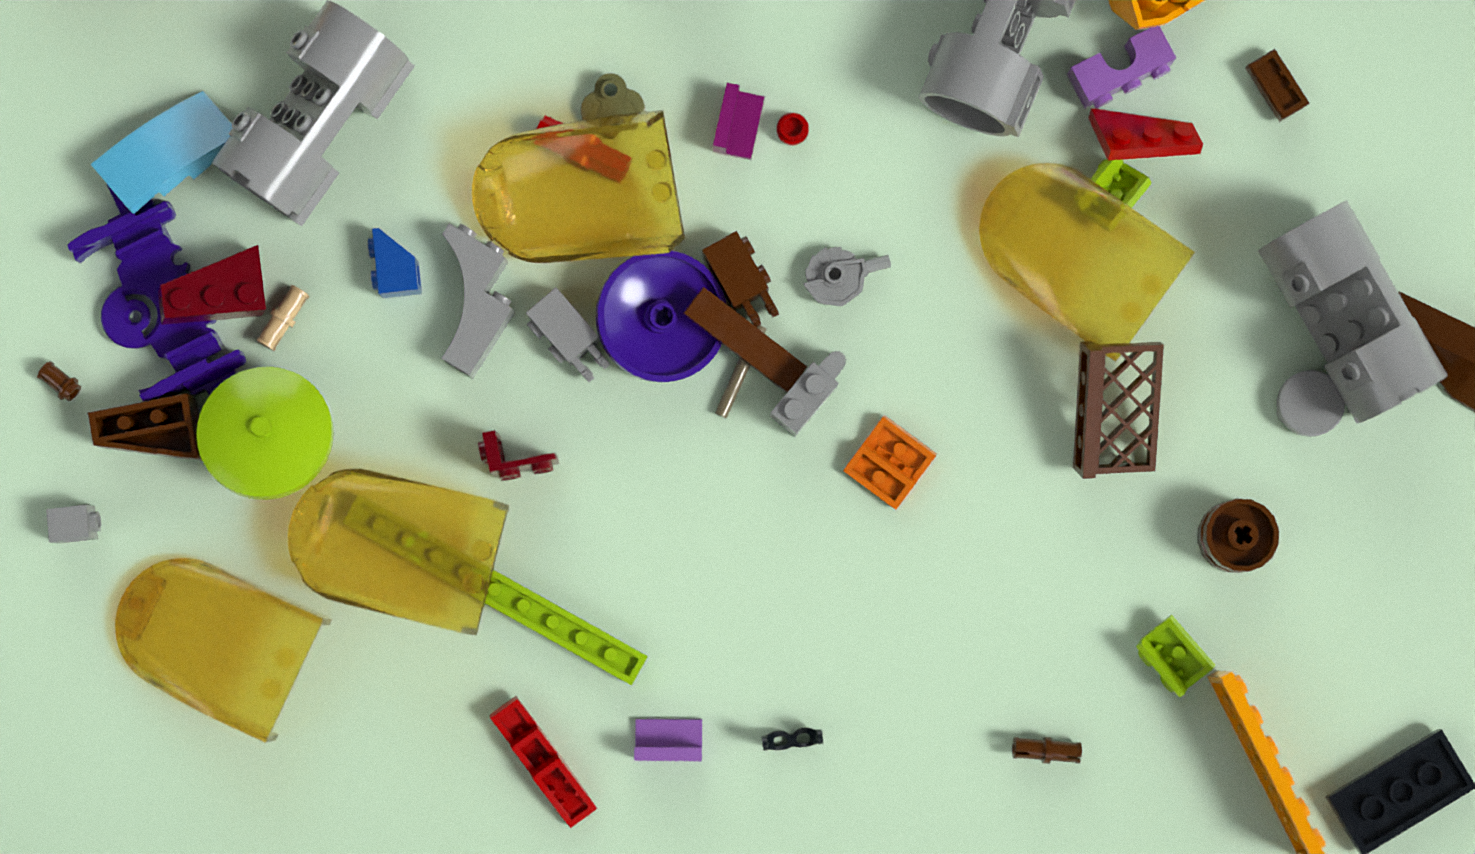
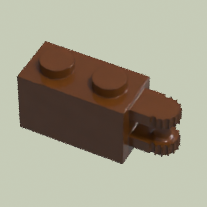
M735 231L704 248L702 255L721 286L732 309L736 311L743 307L751 323L757 327L761 325L758 313L751 305L752 301L761 297L766 311L772 318L779 315V312L768 293L769 287L767 284L771 282L767 271L762 264L758 267L756 266L751 255L755 254V251L746 236L741 238L738 232Z

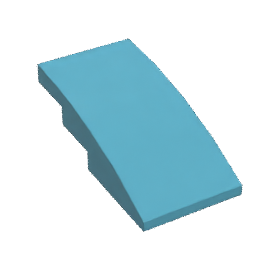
M202 91L143 124L95 160L91 166L134 214L157 193L163 196L167 195L187 176L195 179L212 165L211 162L230 137L229 132L232 130V123Z

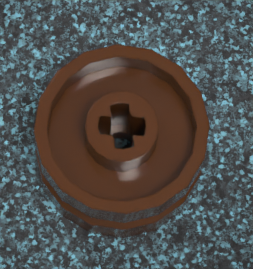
M1233 499L1213 506L1203 516L1198 526L1197 543L1202 556L1211 566L1223 572H1249L1263 567L1273 558L1279 545V528L1274 515L1264 505L1252 499ZM1234 531H1238L1241 534L1239 542L1235 541L1237 534Z

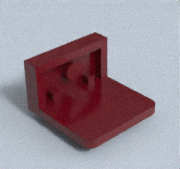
M496 430L483 432V441L478 442L481 461H484V464H488L489 472L494 477H499L501 481L521 478L520 472L532 470L534 475L554 471L553 465L559 464L556 453L506 462L501 436Z

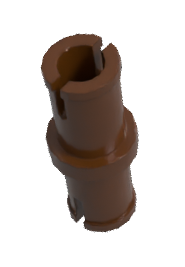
M1043 737V740L1013 738L1012 758L1037 759L1045 764H1050L1051 761L1073 762L1075 764H1080L1081 758H1078L1082 757L1081 742L1052 741L1051 737Z

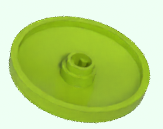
M278 367L251 368L226 379L206 400L197 424L198 450L210 474L229 491L239 496L256 500L282 498L308 485L320 473L327 462L334 437L332 416L321 393L301 375Z

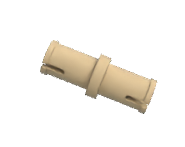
M291 285L278 308H273L270 312L272 317L256 341L275 351L276 346L289 327L293 328L295 325L294 318L310 296L298 287Z

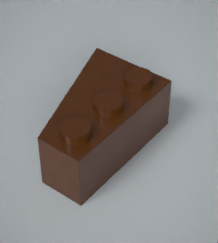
M187 393L88 413L94 446L111 450L202 461L197 445L199 414L196 397Z

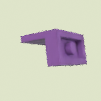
M636 719L634 761H702V719Z

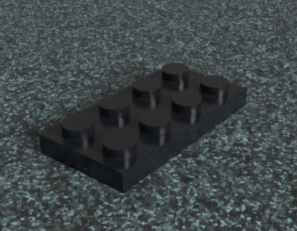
M1437 729L1325 796L1358 853L1368 854L1475 789V783L1443 730Z

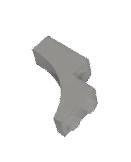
M449 223L443 232V236L454 250L461 267L464 282V305L456 334L442 359L473 379L515 313L509 307L512 301L496 291H494L493 295L489 294L508 261L502 256L505 251L496 244L487 241L486 245L475 239L477 233L461 223L457 228Z

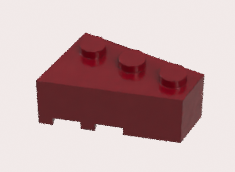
M253 246L162 284L158 291L161 324L262 316L266 310L259 246Z

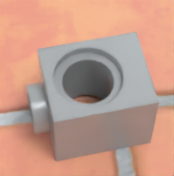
M78 505L46 509L50 543L60 544L98 539L97 531H101L102 524L100 513L95 511V506Z

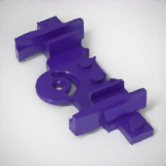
M107 185L120 214L107 220L108 224L91 229L67 244L69 251L74 255L75 261L80 264L93 253L112 243L116 250V257L122 260L117 268L122 286L113 290L103 303L101 309L102 327L106 335L119 346L139 349L152 345L158 357L169 360L174 368L175 374L159 381L152 387L138 390L142 401L175 396L186 388L193 396H197L205 391L210 396L222 382L237 374L235 370L245 365L246 357L238 349L211 362L209 356L221 351V347H223L217 331L207 326L213 325L217 320L161 324L158 298L160 286L188 274L191 267L188 262H184L182 265H175L173 261L174 255L182 251L183 248L173 243L165 224L176 218V212L170 202L163 201L155 205L153 200L150 199L133 214ZM126 295H143L154 303L157 310V322L148 335L144 336L142 331L151 321L149 307L140 300L132 299L127 301ZM134 311H139L141 319L139 322L133 323L130 320V315Z

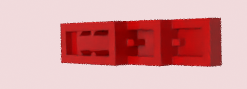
M517 695L489 715L492 722L510 744L513 752L529 771L532 779L570 829L598 809Z

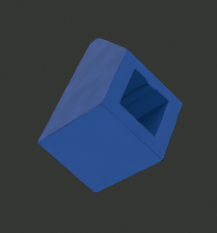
M373 228V238H368L370 258H375L376 270L371 271L373 290H378L382 298L422 294L419 261L381 229Z

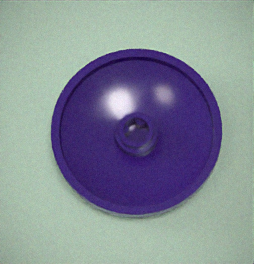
M647 251L621 263L606 279L596 304L597 332L608 356L628 374L649 382L678 381L702 370L715 357L722 344L682 313L702 287H705L726 303L724 293L717 279L698 260L677 251Z

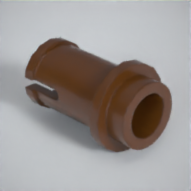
M52 361L44 364L38 371L37 378L58 393L57 397L60 400L66 399L71 401L81 390L78 379L75 377L70 378L56 367Z

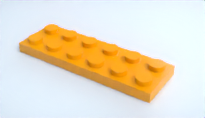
M1217 671L1207 676L1296 854H1325L1322 848L1326 844L1317 828L1312 829L1307 819L1310 816V812L1306 803L1301 797L1296 798L1291 788L1295 784L1294 780L1285 766L1281 768L1275 756L1279 754L1275 742L1270 736L1265 737L1260 727L1263 724L1261 714L1255 705H1249L1244 695L1248 693L1243 679L1240 675L1235 676L1233 671Z

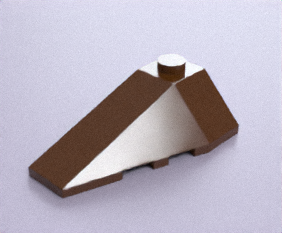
M1399 291L1398 293L1411 316L1415 317L1448 375L1440 381L1445 388L1444 391L1452 399L1475 412V327Z

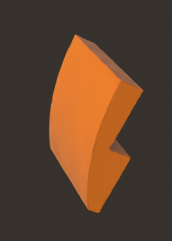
M884 415L843 471L896 510L934 460L937 453Z

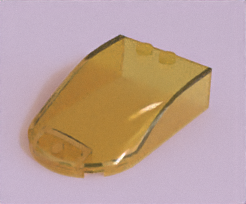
M663 110L604 116L516 133L493 145L474 173L472 202L479 224L491 241L495 240L509 251V255L522 261L553 263L662 254L671 252L685 239Z
M1037 163L1024 166L1004 177L986 199L979 223L981 247L985 258L994 272L1007 284L1085 341H1093L1096 344L1130 343L1195 253L1191 248L1083 173L1069 166L1056 163ZM1106 353V356L1115 362L1121 355L1120 353Z
M344 469L329 474L328 477L321 480L315 486L311 485L299 499L293 510L288 528L289 555L303 578L301 580L312 591L326 599L477 636L509 505L493 499L370 470Z
M175 558L150 566L129 584L117 608L115 634L122 657L138 677L197 711L267 743L276 741L278 734L272 732L321 625H330L332 619L206 561Z

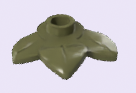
M607 73L598 78L594 91L584 97L581 104V117L584 122L598 119L603 132L610 138L616 139L624 130L627 118L633 120L645 119L646 108L640 94L628 89L621 76ZM609 83L617 87V92L613 96H608L604 92L605 86Z

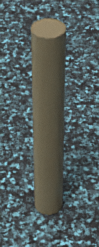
M761 325L757 326V328L761 330L763 333L766 332L765 327ZM741 358L737 362L715 411V414L726 419L750 368V365Z

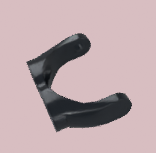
M799 728L792 735L785 731H774L762 736L763 751L785 750L790 747L802 748L823 744L822 729ZM807 733L810 735V741L799 743L796 740L797 736ZM783 736L787 739V743L776 746L774 738Z

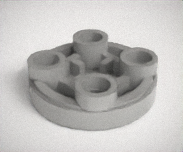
M1316 370L1302 371L1291 376L1283 383L1277 396V417L1280 422L1292 432L1306 437L1319 436L1331 431L1340 422L1345 409V403L1330 376Z

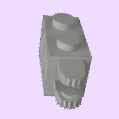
M556 287L526 312L531 319L527 326L539 339L544 335L550 341L552 346L548 350L561 364L566 360L570 366L574 365L588 382L594 379L593 373L579 360L588 351L600 367L606 369L610 365L595 347L600 342L599 336Z
M835 350L819 366L813 362L771 411L770 417L796 437L837 388L839 383L835 378L845 367L846 355Z

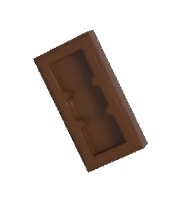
M1275 49L1245 67L1279 122L1310 104Z

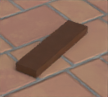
M705 287L699 290L682 313L785 393L792 388L807 368L804 363Z

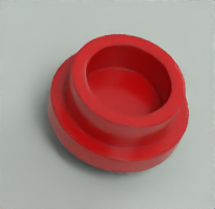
M787 113L777 123V136L786 145H799L808 136V122L798 113Z

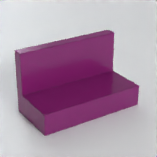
M727 82L713 142V152L751 160L765 96L740 91V85Z

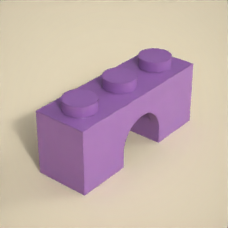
M1160 26L1148 28L1128 39L1124 47L1130 57V67L1124 70H1116L1109 67L1101 53L1070 68L1067 76L1084 109L1093 104L1096 109L1113 100L1111 95L1123 90L1124 94H1128L1142 86L1141 80L1152 76L1153 80L1171 71L1170 66L1176 60V56Z

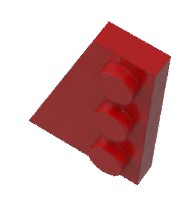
M1090 108L1088 119L1108 161L1201 154L1203 142L1193 123Z

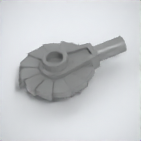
M825 247L816 256L813 255L811 257L808 268L805 269L807 282L803 284L818 303L844 306L862 292L864 277H867L868 273L891 267L889 256L884 255L865 261L864 258L856 259L854 257L855 254L842 250V247L829 249Z

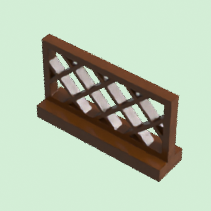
M1093 341L1080 342L1073 469L1083 479L1096 478V474L1155 471L1164 344L1162 342L1096 344ZM1154 351L1153 362L1142 371L1134 361L1143 352ZM1126 352H1132L1129 356L1125 354ZM1106 353H1120L1125 360L1110 373L1105 368ZM1131 365L1140 375L1125 388L1116 378ZM1146 380L1151 385V394L1140 403L1132 393ZM1114 381L1123 392L1108 405L1103 400V391ZM1129 397L1138 407L1123 420L1114 410ZM1144 412L1149 417V426L1138 435L1129 425ZM1112 413L1121 423L1106 436L1101 431V423ZM1127 428L1136 438L1121 451L1113 441ZM1142 443L1147 448L1146 462L1133 463L1128 456ZM1109 445L1119 453L1110 464H1099L1100 454Z

